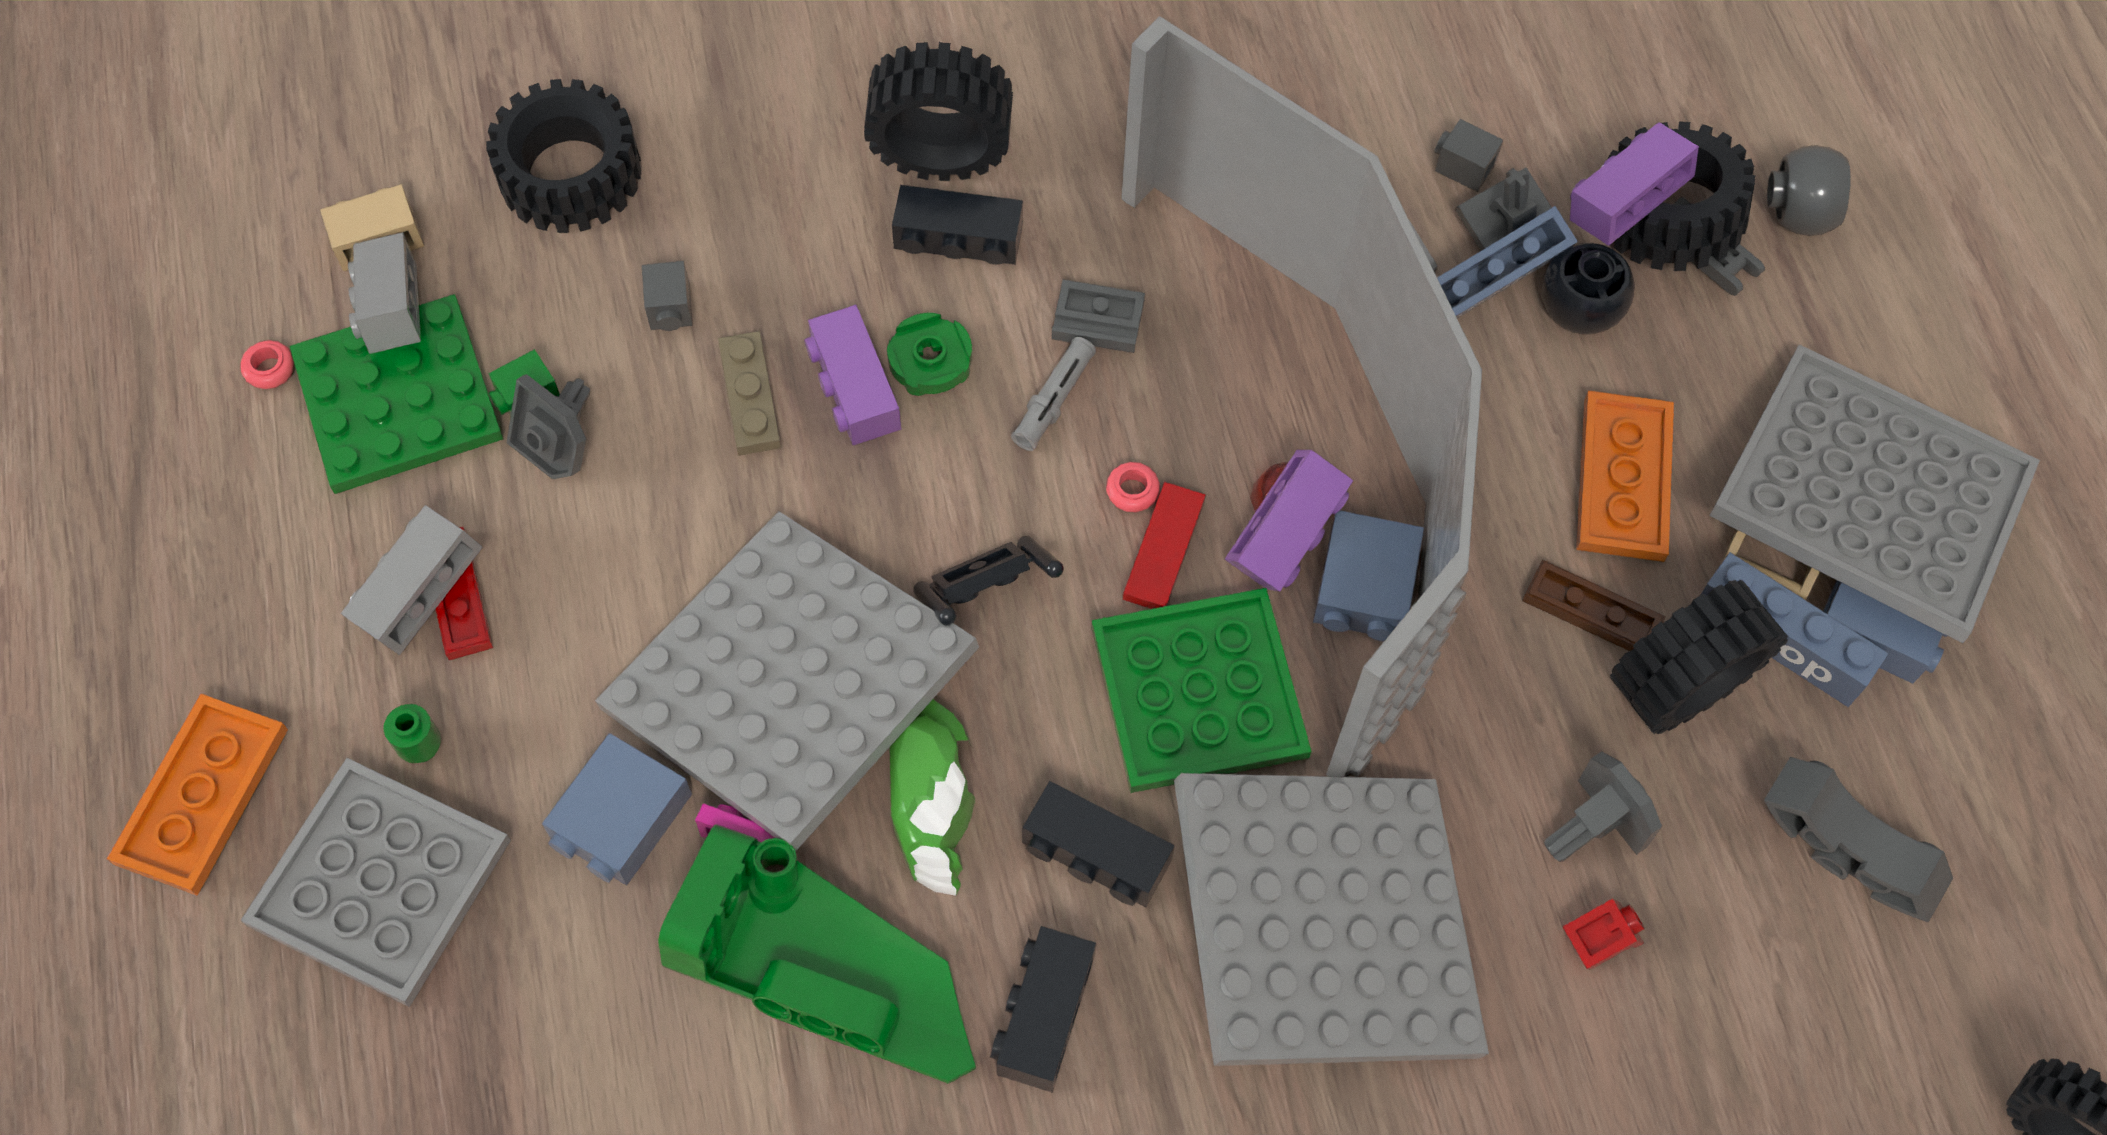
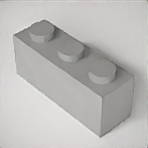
M404 233L353 244L354 261L348 262V269L354 287L349 288V297L355 312L349 314V321L355 338H363L369 354L421 342L417 267Z
M425 505L419 514L410 520L404 533L390 551L382 556L376 569L362 587L353 593L348 605L341 614L400 655L483 547L464 530Z

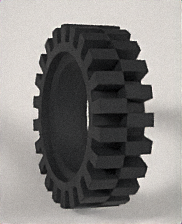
M2053 1058L2049 1062L2045 1059L2038 1060L2036 1064L2033 1063L2007 1100V1115L2013 1118L2011 1123L2015 1129L2024 1131L2022 1135H2096L2074 1118L2091 1126L2101 1134L2107 1135V1083L2101 1081V1073L2089 1068L2084 1074L2078 1063L2068 1061L2064 1065L2060 1059Z

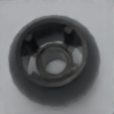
M1580 243L1573 245L1556 256L1548 265L1543 275L1542 301L1548 315L1563 329L1582 335L1597 334L1617 325L1627 314L1633 302L1635 282L1632 270L1621 254L1602 244Z

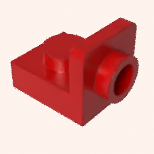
M1613 898L1562 926L1588 970L1595 968L1631 947L1637 948L1644 944L1639 932L1645 928L1630 904L1623 907L1619 901Z

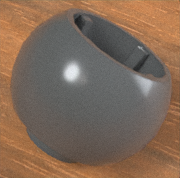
M1818 145L1803 146L1786 154L1781 160L1779 171H1771L1767 186L1768 208H1775L1778 223L1791 232L1806 236L1822 235L1839 227L1845 219L1849 203L1851 183L1849 160L1837 150Z

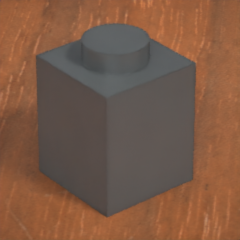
M1460 119L1451 133L1446 130L1443 132L1435 147L1434 152L1439 154L1435 171L1478 192L1496 165L1504 140Z
M684 261L642 265L644 308L650 329L673 331L680 327L693 326L690 284Z

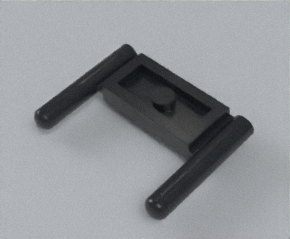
M1023 536L1018 540L1017 546L1012 542L1006 543L931 576L933 580L931 584L925 581L916 583L913 592L924 605L935 612L941 624L948 626L953 624L957 618L956 612L950 604L969 602L975 599L979 592L993 585L1004 586L1014 582L1019 577L1018 574L1030 570L1028 563H1035L1051 578L1060 577L1064 567L1058 559L1033 538Z

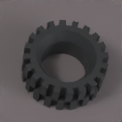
M928 42L916 43V50L912 52L907 46L896 49L895 57L887 53L881 58L880 66L875 64L869 81L864 124V137L866 142L870 141L869 149L874 155L881 153L880 161L885 165L889 166L897 163L898 172L907 175L910 170L918 172L917 178L928 180L929 174L939 175V181H950V175H958L960 180L971 179V171H975L979 175L989 172V164L994 167L1000 164L1002 155L1006 156L1009 146L1013 92L1010 78L1004 79L1005 70L1000 65L991 68V58L983 53L978 58L972 57L973 49L961 46L959 52L950 50V43L939 42L938 49H929ZM919 107H943L959 112L935 113Z
M561 79L550 80L551 88L541 90L539 83L528 86L531 95L523 98L517 92L510 97L512 108L509 110L501 106L495 113L499 124L490 122L487 131L491 140L486 141L489 161L506 205L511 211L515 209L518 218L526 224L533 217L536 228L547 231L550 223L555 224L557 233H569V224H578L581 232L591 229L589 221L598 218L601 224L610 221L609 210L614 208L621 213L628 206L625 194L634 197L638 189L636 179H641L642 170L639 162L641 160L630 118L625 107L621 109L619 100L612 93L605 97L603 87L594 83L590 90L587 91L583 80L572 79L570 87H563ZM582 141L590 143L604 152L602 159L593 168L573 178L547 180L537 178L530 173L536 158L547 148L561 142Z
M1679 121L1678 129H1671L1699 146L1695 176L1689 182L1699 184L1714 194L1701 202L1689 205H1672L1662 202L1614 241V248L1620 254L1630 249V260L1635 263L1641 264L1644 258L1652 260L1651 268L1662 270L1664 263H1674V271H1686L1688 262H1694L1697 269L1708 266L1711 255L1717 261H1720L1727 257L1729 247L1734 250L1741 243L1742 234L1745 235L1748 226L1755 186L1754 164L1752 159L1745 160L1746 150L1741 144L1731 148L1732 137L1725 132H1722L1718 137L1712 136L1713 127L1702 124L1700 130L1695 131L1690 130L1691 122ZM1668 122L1662 123L1663 125L1668 127ZM1643 127L1636 130L1635 137L1640 133L1645 134L1648 131L1647 128ZM1626 136L1619 142L1618 151L1612 150L1608 158L1617 156L1633 140Z
M1743 580L1729 581L1725 586L1721 584L1713 588L1706 596L1702 594L1693 599L1689 606L1686 608L1681 607L1672 613L1670 619L1664 623L1660 622L1652 628V633L1647 637L1640 638L1633 645L1634 649L1625 653L1619 659L1620 663L1613 667L1610 678L1653 734H1662L1666 730L1675 729L1681 722H1688L1699 712L1708 710L1722 697L1724 699L1734 692L1733 689L1746 683L1753 677V673L1764 668L1769 663L1768 659L1776 656L1782 650L1780 647L1787 643L1788 640L1786 638H1788V635Z

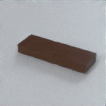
M1543 559L1522 600L1531 606L1628 651L1633 650V645L1640 638L1647 637L1652 633L1651 629L1660 622L1663 623L1666 616Z

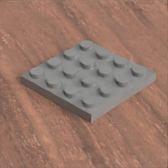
M346 758L241 921L247 927L410 1007L511 839L502 831Z

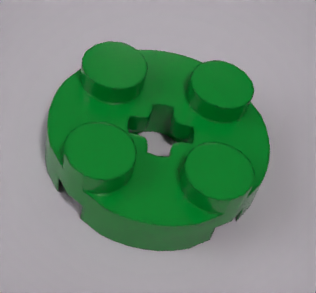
M920 313L913 315L897 326L896 334L892 337L891 342L889 339L887 346L889 368L894 378L905 386L906 391L911 395L922 396L924 394H938L948 391L959 383L965 382L969 377L972 362L970 336L962 324L955 320L953 324L949 320L941 319V314ZM926 347H931L933 352L941 351V354L932 360L921 357L923 349Z

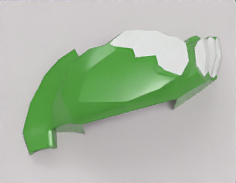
M932 699L890 746L891 818L893 831L914 881L921 883L934 892L956 896L961 886L958 875L963 867L955 847L968 828L975 803L974 795L968 792V782L958 761L957 741H969V738L954 714Z

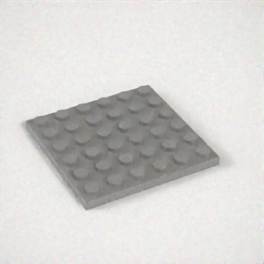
M1799 344L1709 516L1964 643L1973 630L2040 460Z
M778 511L595 701L603 712L775 838L785 840L797 851L976 652L979 645L974 636L954 623L948 626L941 624L932 609Z
M1181 773L1174 780L1214 1066L1480 1059L1489 1054L1436 779Z

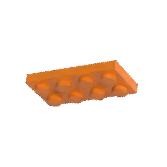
M1596 391L1587 392L1584 399L1576 550L1665 562L1669 555L1674 402Z
M200 694L107 860L115 866L198 896L288 731L287 727L277 720Z

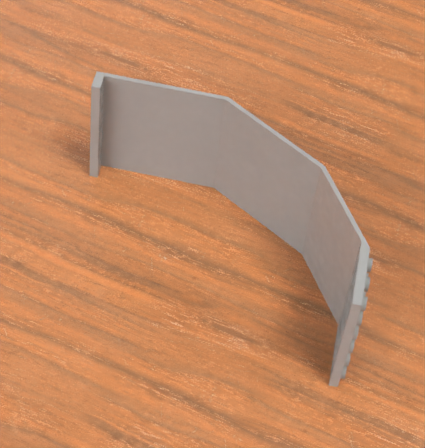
M1159 16L1132 43L1121 200L1135 208L1153 188H1156L1334 307L1425 501L1418 601L1364 665L1326 773L1328 777H1348L1350 774L1359 777L1371 761L1373 755L1370 753L1380 741L1382 744H1385L1397 729L1400 723L1398 719L1405 708L1411 711L1426 691L1424 686L1434 672L1431 669L1441 655L1439 650L1449 636L1447 630L1458 615L1455 611L1466 596V592L1461 587L1467 575L1469 564L1482 369L1378 156Z

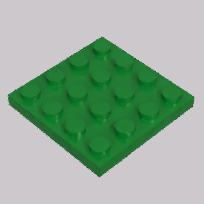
M455 294L419 305L421 342L369 354L363 338L356 339L351 327L289 346L329 485L334 494L504 439Z
M1267 588L1092 620L1091 629L1130 793L1175 785L1174 780L1181 773L1232 774L1310 758L1311 747Z

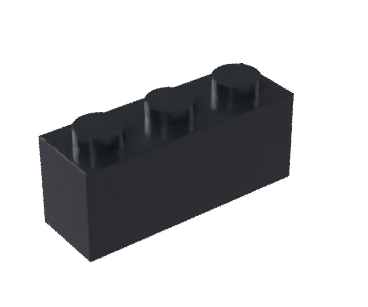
M900 185L892 222L894 249L903 250L910 254L929 253L944 255L950 259L967 258L983 260L994 265L1003 263L1016 265L1023 227V200Z
M1051 781L1048 782L1022 827V843L1027 845L1026 849L1033 856L1046 862L1054 859L1068 867V872L1078 880L1088 884L1096 881L1109 888V892L1114 898L1130 906H1134L1135 903L1144 907L1148 906L1172 861L1175 845Z
M1043 926L1040 927L1036 940L1028 938L1020 962L1021 967L1027 968L1022 986L1013 984L1006 1004L1005 1012L1012 1013V1017L1007 1031L998 1030L991 1050L990 1058L997 1060L996 1069L998 1076L1053 1093L1095 958L1096 942Z

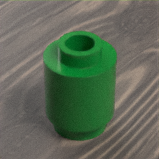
M404 704L393 709L385 719L383 726L384 735L401 759L409 763H423L435 756L441 744V735L424 708L415 704Z

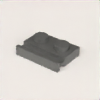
M1063 280L1051 339L1071 342L1074 337H1082L1090 341L1095 347L1134 353L1144 307L1145 293Z

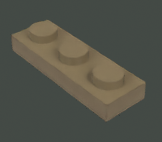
M760 331L718 338L738 456L780 449V439Z

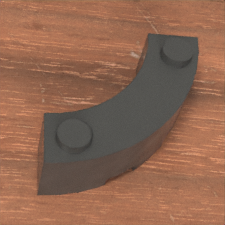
M1790 757L1764 799L1769 811L1790 838H1795L1799 835L1815 850L1811 858L1842 880L1850 874L1864 886L1873 890L1870 896L1872 899L1894 910L1929 923L1953 880L1945 852L1931 843L1916 841L1875 817L1854 799L1842 785L1835 770L1828 765L1815 760L1808 762Z

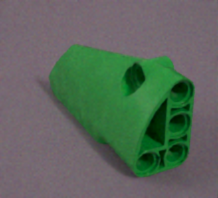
M715 824L712 827L663 921L659 933L658 946L661 964L664 968L750 999L759 1011L772 1018L948 1084L976 1069L948 961L797 860L794 847L785 840L772 838L760 842L755 837L719 824ZM775 864L786 867L784 870L775 873L765 870L767 867Z

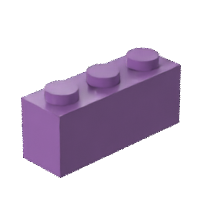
M1658 122L1645 134L1640 133L1631 144L1617 156L1608 158L1588 179H1582L1575 185L1570 196V221L1609 246L1695 176L1699 146Z
M857 305L808 320L810 337L804 339L805 346L811 362L819 361L823 372L818 373V378L825 397L833 396L837 407L832 408V413L839 432L847 431L852 445H856L901 430L898 404Z
M1296 450L1224 560L1264 588L1278 592L1283 587L1287 588L1300 572L1298 564L1307 550H1313L1323 538L1325 530L1322 527L1330 515L1336 514L1345 505L1349 497L1347 489L1353 480L1313 450Z

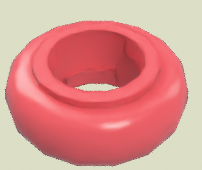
M267 340L249 347L243 354L240 367L241 374L247 383L260 389H272L284 384L292 376L295 364L292 353L287 346L278 341ZM271 358L278 359L277 364L270 370H257L263 361Z
M1127 462L1119 465L1111 471L1106 483V492L1110 501L1117 508L1126 512L1137 513L1148 509L1155 503L1160 491V482L1156 473L1149 466L1139 462ZM1128 480H1137L1146 489L1136 495L1128 494L1121 489V484Z

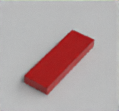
M1164 482L1123 592V600L1150 609L1168 605L1205 503L1206 494Z
M472 561L435 609L445 655L448 660L493 648L474 562Z

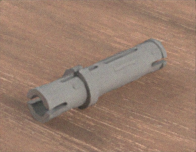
M1074 337L1040 393L1031 397L1027 404L1028 411L1011 435L1012 440L1019 447L1033 451L1049 424L1056 423L1061 414L1059 408L1075 386L1090 359L1096 353V348L1090 341L1082 337Z

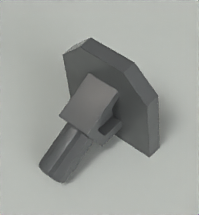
M1526 167L1520 171L1514 168L1510 169L1506 173V179L1458 205L1455 211L1480 251L1552 207Z
M527 374L516 379L506 443L551 479L564 478L576 474L581 470L586 437L579 422L582 408L590 395V388L584 385V380L577 378L574 382H567L561 394L557 397Z
M1601 751L1590 759L1578 780L1591 798L1574 811L1577 814L1574 818L1546 838L1544 844L1556 860L1563 862L1593 838L1601 839L1616 829L1637 855L1649 846L1662 828L1654 804L1641 783L1631 775L1622 762Z

